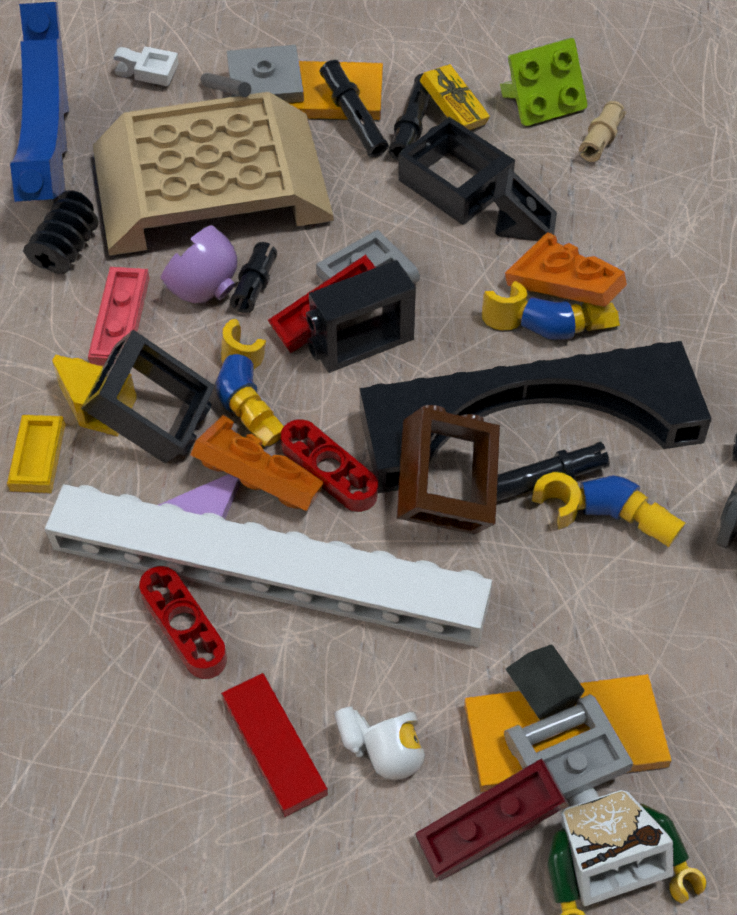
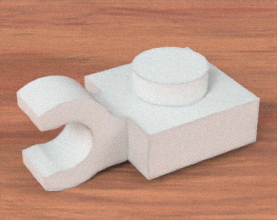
M146 46L142 53L125 47H119L114 55V60L121 61L115 70V74L121 77H130L134 73L135 80L169 86L179 64L178 53Z

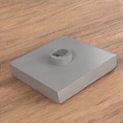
M296 45L227 51L230 78L249 83L252 89L250 94L270 92L287 103L304 101Z

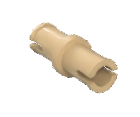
M617 101L607 102L599 117L590 123L588 135L579 147V152H582L581 157L586 161H598L605 147L614 141L617 135V127L626 114V111H622L624 106Z

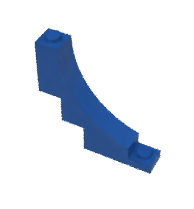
M58 2L19 4L23 41H20L22 60L21 132L16 155L10 162L15 202L55 199L66 191L62 153L67 151L64 113L69 112Z

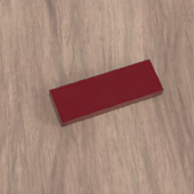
M541 758L419 830L415 835L435 877L443 880L566 808L569 804L547 763Z

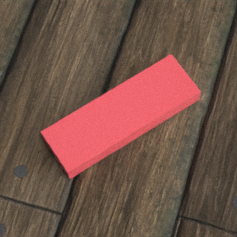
M110 267L88 354L89 363L104 366L114 345L130 331L135 330L138 332L150 279L148 269Z

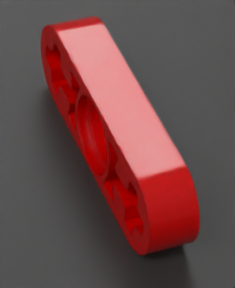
M297 419L288 422L282 428L281 446L283 454L324 482L322 488L345 508L355 512L369 510L375 505L378 498V481L376 476L310 421ZM297 438L300 441H297L293 444L292 439ZM307 438L308 446L305 445L301 440ZM326 458L335 459L341 464L337 470L332 472L322 471L317 465ZM351 485L356 489L366 487V493L359 490L351 493Z
M155 566L148 569L139 581V588L145 606L193 676L200 679H211L218 676L227 664L224 641L173 569L166 566ZM160 583L162 587H168L171 602L166 605L162 594L158 590L154 591V585ZM180 613H189L196 619L194 624L186 630H176L171 627L170 622L173 617ZM199 638L207 653L213 652L214 659L207 662L203 657L198 658L194 642Z

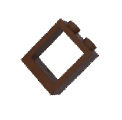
M436 405L422 406L404 419L397 519L473 535L495 525L500 425L485 422L484 418L478 415L466 414L459 416L447 413L445 408ZM431 433L473 442L470 502L427 493Z

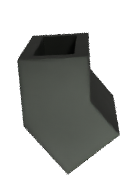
M552 644L527 653L505 668L540 720L575 706L577 699H580L585 691Z

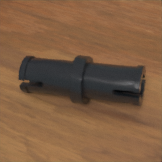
M267 242L255 244L248 263L242 266L238 274L239 283L230 298V304L235 309L240 298H242V303L238 309L239 312L250 313L253 311L260 291L264 290L269 283V271L277 257V250L273 246L268 256H266L265 254L270 246Z

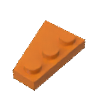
M549 232L505 272L507 286H511L514 281H517L530 292H539L562 299H571L606 307L627 285L624 271L595 256L584 257L580 255L578 247L570 243L564 246L557 243L556 236Z
M224 415L195 441L190 455L201 460L205 467L213 471H224L239 478L240 482L250 489L266 491L278 497L279 501L287 507L301 508L307 511L318 497L324 482L286 456H271L266 453L262 448L263 441L253 434H248L245 438L233 431L234 422Z

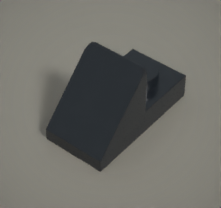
M510 168L498 173L493 201L499 208L495 234L500 237L539 241L547 232L554 235L557 212Z

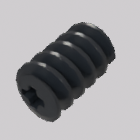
M67 190L61 193L58 201L53 204L51 211L46 214L44 221L39 224L36 232L30 237L29 243L24 246L23 252L27 259L39 268L57 274L67 273L71 267L70 263L76 261L78 252L84 249L85 242L91 238L92 231L96 230L99 225L91 201L81 192Z

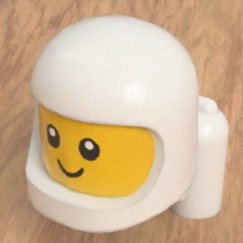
M353 707L342 708L334 713L344 747L355 753L356 757L364 756L367 750L372 766L376 773L383 778L390 780L405 779L416 773L424 763V749L421 748L414 729L419 723L414 712L385 720L371 727L357 710H353Z

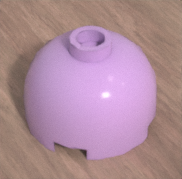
M210 225L190 238L195 244L189 247L182 256L176 253L166 265L161 275V280L166 285V288L181 300L191 303H205L214 296L221 300L235 286V283L231 280L237 270V254L234 246L222 232L218 231L213 225Z

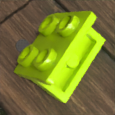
M574 38L563 39L508 56L511 81L501 83L500 88L503 98H516L523 126H529L587 108L588 104Z

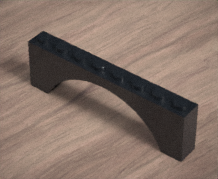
M682 341L659 342L636 348H618L602 353L578 354L568 358L537 360L527 364L497 366L486 370L456 372L452 375L416 378L411 381L391 384L380 383L370 387L359 388L360 416L373 474L378 481V493L399 490L403 420L426 405L441 406L445 408L447 413L459 416L473 414L481 417L522 405L540 403L577 405L608 413L630 423L650 436L663 449L704 443L712 419ZM431 433L429 463L438 450L451 437Z

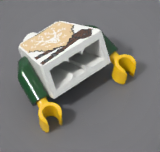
M593 787L568 799L571 807L565 808L561 813L562 829L553 835L547 863L555 903L561 904V915H586L583 911L577 909L575 900L581 899L585 907L672 877L673 871L676 876L672 878L669 890L671 896L677 902L685 903L689 900L688 892L683 886V879L688 880L692 884L697 895L704 892L706 878L698 869L688 867L686 861L690 857L669 816L645 804H639L629 792L623 790L599 797Z

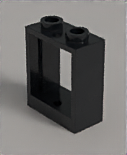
M451 117L429 129L424 136L413 144L407 145L399 153V181L462 225L494 202L497 174L507 168L513 171L515 168V159ZM447 153H450L478 173L457 188L430 170L429 167Z
M398 260L309 293L310 311L306 312V320L311 330V337L307 339V344L314 360H321L328 373L414 340L416 287ZM382 307L381 315L343 330H336L337 324Z
M132 330L114 345L81 409L163 463H167L178 454L184 456L192 448L197 438L193 431L197 423H200L211 409L212 403L208 400L215 385L135 330ZM132 367L183 401L169 433L116 399Z

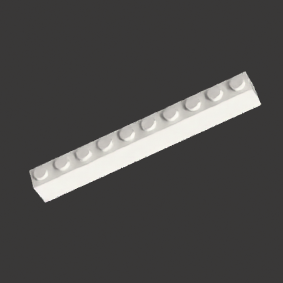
M63 484L45 527V532L53 550L144 571L155 566H166L173 569L180 579L475 647H479L491 597L492 580L484 578L481 574L474 571L462 570L455 572L446 570L429 561L411 562L397 559L394 555L385 551L370 553L353 549L350 545L340 541L325 543L312 540L299 532H288L285 534L271 531L258 523L247 522L240 524L227 521L214 513L200 515L186 512L173 504L165 503L159 506L142 502L139 498L128 494L120 496L105 494L88 485L74 487Z

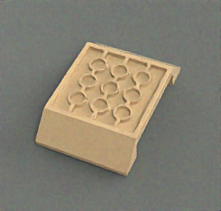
M270 92L250 94L247 97L235 96L124 112L93 144L109 256L147 250L144 229L288 206H292L296 226L334 221L307 115Z

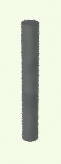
M204 73L201 76L203 86L234 95L247 97L252 90L250 84L244 81L212 73Z

